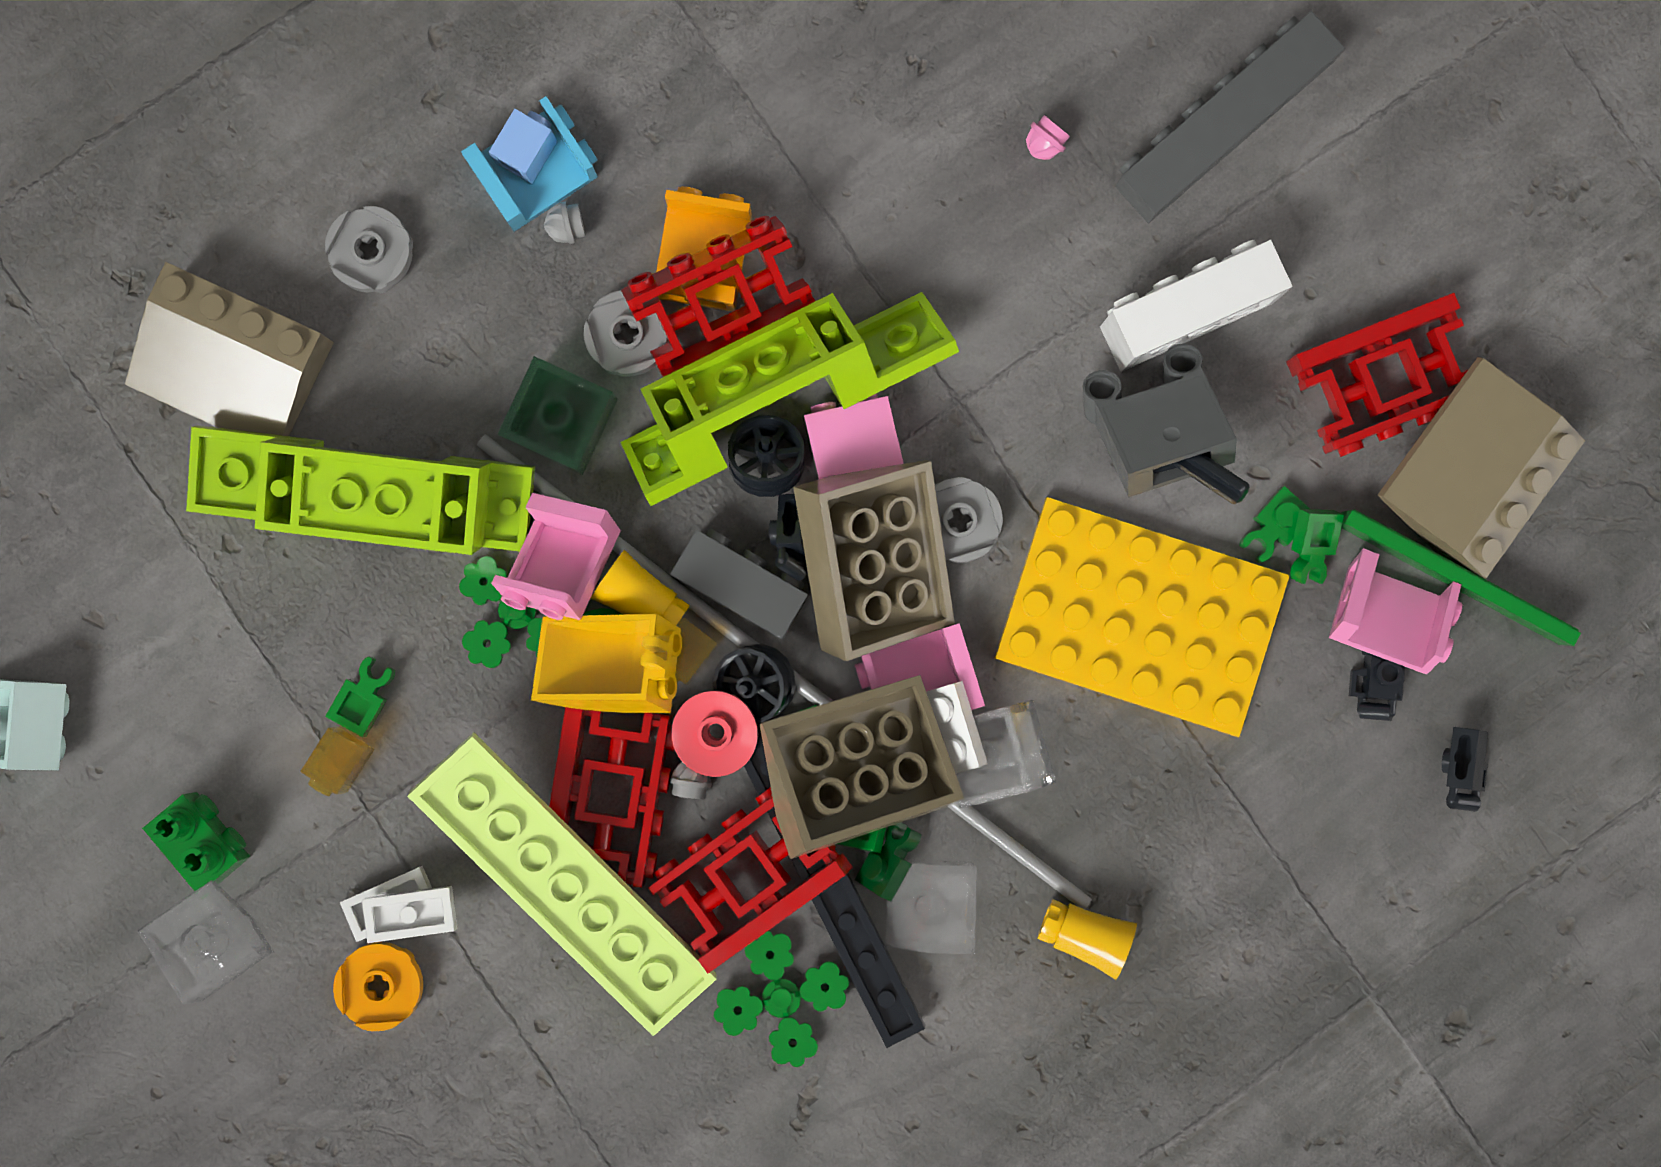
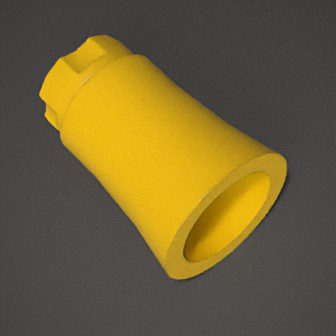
M625 549L590 598L623 615L658 614L674 625L678 624L690 606L678 597L675 598L677 595L675 591L661 583L644 569Z
M1052 899L1044 916L1037 939L1053 944V948L1096 967L1116 980L1122 971L1132 946L1137 923L1104 916L1071 903L1067 906Z

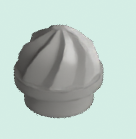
M566 201L560 202L559 205L554 206L548 211L544 228L554 241L574 244L575 239L586 237L578 203L567 205Z
M683 762L678 763L672 776L669 778V783L673 784L672 795L678 797L706 799L707 788L712 787L710 776L694 772Z

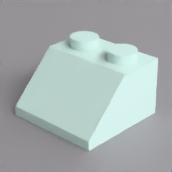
M0 679L1 769L59 770L60 760L64 757L66 750L65 738L62 735L63 718L66 717L69 711V696L66 693V684Z

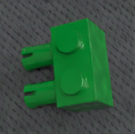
M197 792L182 794L142 829L195 893L199 895L215 888L248 860L250 855L244 849L246 842L243 837L232 827L226 828L216 816L219 814V810L213 801L204 794L199 795Z

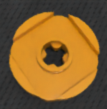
M388 942L366 944L350 954L336 972L333 984L334 999L343 1015L346 1014L350 1020L355 1022L354 1025L367 1031L389 1030L396 1027L415 1012L423 993L422 972L415 961V956L410 950ZM376 975H381L383 980L389 983V989L384 991L383 998H377L376 991L368 989V983L373 982Z

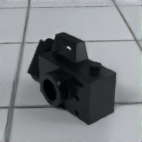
M779 494L777 520H770L769 523L770 543L772 546L776 545L778 551L775 565L795 580L800 581L807 574V565L795 494Z
M1362 651V655H1365L1364 668L1350 671L1348 696L1358 697L1357 712L1360 719L1392 721L1393 716L1396 714L1397 701H1402L1405 666ZM1357 676L1363 677L1361 693L1356 692ZM1367 698L1387 700L1388 704L1366 702Z
M1453 727L1451 748H1445L1442 756V772L1448 774L1446 786L1449 787V794L1446 797V804L1450 809L1476 812L1481 806L1480 791L1485 792L1488 769L1485 762L1488 740L1487 731ZM1458 788L1472 791L1471 794L1459 793Z

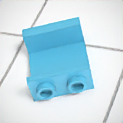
M546 96L539 100L544 110L539 115L552 124L550 129L557 143L532 184L497 165L489 154L492 145L481 152L477 145L473 143L461 151L514 232L597 178L592 165L598 161L585 139L578 143L569 131L575 126L561 104L554 108Z

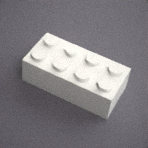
M1255 239L1250 240L1232 249V254L1224 258L1222 262L1218 263L1216 257L1210 258L1192 268L1193 272L1186 275L1182 280H1179L1177 275H1172L1152 286L1154 290L1148 292L1142 298H1139L1138 293L1135 292L1114 302V308L1107 311L1108 317L1100 328L1120 372L1161 355L1174 345L1185 344L1272 305L1293 286L1272 241L1269 240L1257 245Z

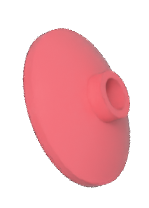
M712 690L694 695L680 707L673 720L672 742L678 757L688 768L701 775L721 777L738 771L749 761L757 745L758 728L752 711L740 698L724 691ZM712 724H719L724 728V736L722 738H714L710 734L709 728Z

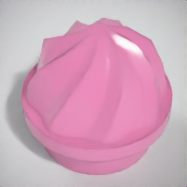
M1045 115L1037 124L1033 122L1030 125L1031 129L1026 138V143L1033 157L1050 160L1059 152L1063 153L1066 149L1063 145L1070 137L1066 132Z

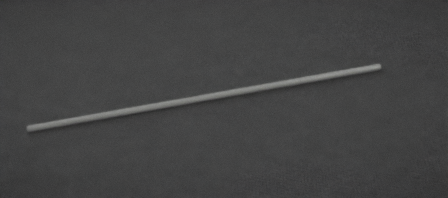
M486 434L477 443L480 449L498 462L526 465ZM535 472L533 489L540 495L574 502ZM618 536L612 549L620 555L625 549L644 569L661 583L677 593L675 598L678 597L689 604V609L740 648L749 644H759ZM748 653L755 660H758L759 656ZM766 662L765 667L776 674L773 666ZM794 671L795 690L816 706L833 701ZM964 800L948 806V808L1076 906L1083 909L1088 907L1092 898Z

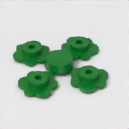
M488 556L480 558L477 564H467L464 568V575L466 577L459 584L460 592L466 597H472L473 602L480 606L485 605L488 600L493 602L500 601L502 595L491 583L495 575L507 578V572L502 568H498L497 562ZM487 579V584L483 585V581ZM501 600L498 614L502 623L493 622L489 625L486 621H478L474 626V631H468L462 638L463 647L470 651L468 659L471 663H483L488 668H496L502 663V654H507L511 650V643L506 639L508 635L507 627L520 629L528 626L530 637L526 640V647L530 651H536L537 657L542 618H535V608L526 607L525 610H517L506 605ZM491 641L490 647L487 648L486 643Z
M767 931L758 940H754L745 947V955L752 961L750 965L751 971L757 975L764 972L768 979L773 980L765 987L762 1000L758 996L750 995V990L746 986H739L735 991L730 988L722 989L717 995L716 1000L719 1007L714 1011V1018L717 1022L723 1023L724 1031L728 1035L737 1036L743 1029L753 1030L757 1026L756 1016L762 1012L764 1006L766 1011L772 1016L783 1018L779 1023L778 1030L772 1031L769 1035V1042L773 1045L771 1051L772 1059L777 1064L783 1065L790 1062L793 1067H800L804 1064L805 1058H810L816 1054L818 1043L811 1036L812 1027L810 1024L805 1022L799 1024L795 1018L789 1016L798 1009L801 997L807 1002H813L814 1009L820 1012L826 1010L828 1006L832 1009L841 1008L846 1002L844 990L848 988L849 980L845 975H839V968L834 962L827 961L822 963L819 969L816 967L807 969L805 974L807 981L802 983L799 991L793 982L787 979H780L784 974V967H789L794 962V956L789 952L791 949L790 937L784 933H778L773 936L770 931ZM772 951L774 956L770 958L766 953ZM823 983H827L829 985V988L823 990L821 988V985ZM740 1006L742 1011L738 1013L734 1008ZM790 1039H795V1040L797 1041V1043L794 1044V1045H791V1044L789 1043V1040H790Z

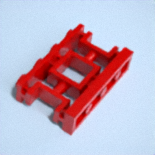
M769 216L758 217L746 224V230L731 237L728 234L718 236L706 244V249L693 255L690 253L678 255L667 263L668 267L654 274L644 272L636 275L628 281L627 287L621 289L636 322L656 313L669 340L668 343L650 351L662 377L816 301L811 294L812 291L809 284L803 278L787 286L785 285L773 256L793 246L786 235L787 231L784 224L776 216L771 218ZM758 248L766 268L745 278L736 258ZM733 276L745 306L708 323L695 293ZM773 284L782 303L760 313L752 294ZM681 285L689 305L667 315L658 296ZM697 321L706 339L683 350L675 331Z
M1455 293L1296 354L1286 361L1292 377L1297 376L1299 379L1298 386L1300 391L1321 384L1336 421L1317 430L1319 437L1324 440L1325 445L1322 448L1325 454L1337 450L1340 457L1365 448L1362 440L1375 434L1379 442L1403 433L1401 424L1416 419L1418 426L1431 422L1449 396L1419 407L1417 400L1433 393L1425 373L1440 368L1447 386L1451 387L1458 384L1468 371H1460L1445 335L1464 326L1462 318L1458 319L1455 312L1460 309ZM1437 320L1441 322V326L1426 333L1433 352L1418 358L1410 338L1393 344L1391 340L1393 337ZM1362 350L1364 355L1348 364L1356 383L1341 389L1338 386L1332 369L1317 375L1312 370ZM1398 353L1413 392L1382 404L1367 365ZM1363 399L1370 418L1385 412L1389 415L1390 419L1340 438L1338 431L1354 424L1347 408L1349 403Z
M565 707L549 807L569 826L573 801L577 802L574 819L597 823L593 846H588L601 859L620 862L618 876L626 884L642 888L645 885L646 878H654L658 853L651 852L653 835H661L664 821V810H657L660 793H668L671 768L664 766L667 750H675L672 742V715L644 713L641 732L601 726L603 711ZM591 716L589 734L611 737L607 761L584 759L582 775H579L577 773L586 718ZM654 726L659 728L648 786L644 785L646 768L626 765L624 762L628 740L650 743ZM594 770L634 776L627 817L588 811ZM639 812H644L636 869L630 870L632 852L610 849L614 826L636 828Z
M771 787L755 798L760 805L748 815L741 808L721 823L726 830L714 840L707 833L687 848L692 855L681 864L673 858L655 871L654 874L658 881L648 887L652 895L655 893L661 898L659 902L664 908L681 896L706 931L689 944L694 951L697 949L701 954L698 961L707 974L844 877L852 868L845 855L837 853L835 845L799 856L807 869L821 859L826 865L782 896L778 890L791 880L780 864V861L789 855L784 839L782 838L771 847H768L756 830L743 840L737 834L774 807ZM775 816L774 818H772V821L781 832L777 818ZM747 847H750L774 882L745 901L721 866ZM711 852L714 853L717 859L703 869L715 885L713 889L701 897L689 879L674 889L670 883ZM726 901L738 919L750 910H755L757 915L714 945L711 938L716 936L724 927L712 912L713 909Z

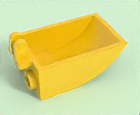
M658 614L582 616L581 620L565 616L562 620L552 619L548 616L543 617L531 701L603 712L671 713L672 699L677 692V680L675 677L677 657L682 650L681 628Z

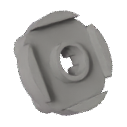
M363 206L364 209H357L351 213L347 211L332 223L326 236L325 251L328 255L330 267L334 275L352 289L366 293H385L407 273L413 257V240L403 223L388 210L377 206ZM373 239L377 240L376 247L379 249L377 256H371L368 260L362 259L364 253L359 249L361 243L369 244Z
M621 290L609 293L599 299L593 306L594 309L589 314L588 320L586 319L584 325L585 345L594 361L609 374L623 377L641 375L656 366V362L650 351L669 342L656 313L636 322ZM628 323L631 329L638 328L639 330L638 335L633 337L634 342L631 344H626L624 340H616L615 334L621 332L620 325Z
M964 477L951 478L936 484L935 491L946 561L968 563L981 558L988 553L998 540L1003 524L1002 510L996 496L980 483ZM955 509H960L962 515L969 514L971 516V521L966 524L965 532L959 533L956 527L950 528L948 525V520L953 518L952 511Z

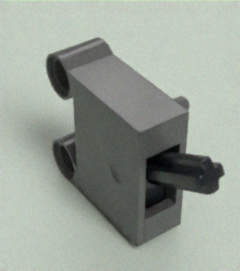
M1190 344L1174 345L1165 353L1163 360V385L1122 398L1121 381L1116 374L1106 370L1094 371L1084 379L1082 385L1084 415L1089 422L1096 425L1128 497L1192 477L1231 504H1237L1245 498L1250 486L1248 482L1223 467L1235 463L1237 438L1202 370V354L1198 348Z

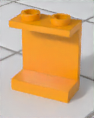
M678 187L677 191L666 190L665 200L668 207L656 272L668 267L667 263L678 255L685 253L693 255L706 249V244L718 236L728 234L731 237L746 230L745 226L751 221L752 216L750 203H744V198L734 194H719V198L702 196V191L691 187ZM745 255L736 258L741 270L743 269ZM733 276L695 294L702 307L733 312L736 310L739 289ZM681 285L658 296L660 300L689 304Z

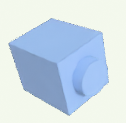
M514 109L489 150V154L497 165L532 184L557 143L550 129L552 124L536 112L529 111L525 115Z

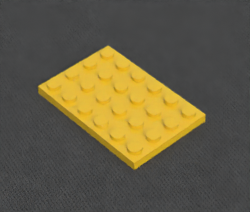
M1046 497L994 659L1234 737H1240L1290 575Z

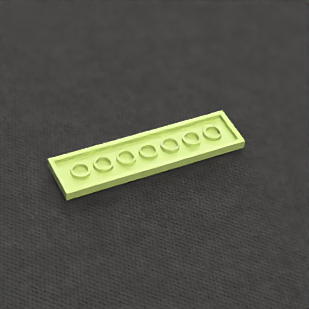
M475 732L409 791L407 797L651 1035L657 1034L717 980L716 972L713 970L707 974L698 961L700 956Z

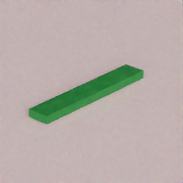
M1355 509L1341 512L1344 514L1342 529L1448 586L1452 582L1461 584V593L1556 644L1575 646L1581 635L1579 629Z

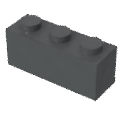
M710 528L706 535L696 530L673 568L671 575L783 640L808 598V594L801 591L805 583L795 580L784 571L780 577L773 575L765 570L768 564L767 561L748 550L744 552L743 556L730 550L728 546L731 540Z

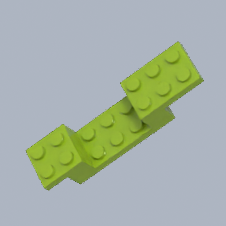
M923 292L854 326L834 294L831 293L641 388L640 390L657 424L620 443L650 506H653L728 468L711 433L823 377L827 380L843 409H846L958 353L959 349L956 340Z
M197 425L191 427L186 512L255 520V529L450 553L473 555L482 547L520 552L530 531L531 514L525 507L533 493L535 466L450 456L441 461L324 448L323 440Z

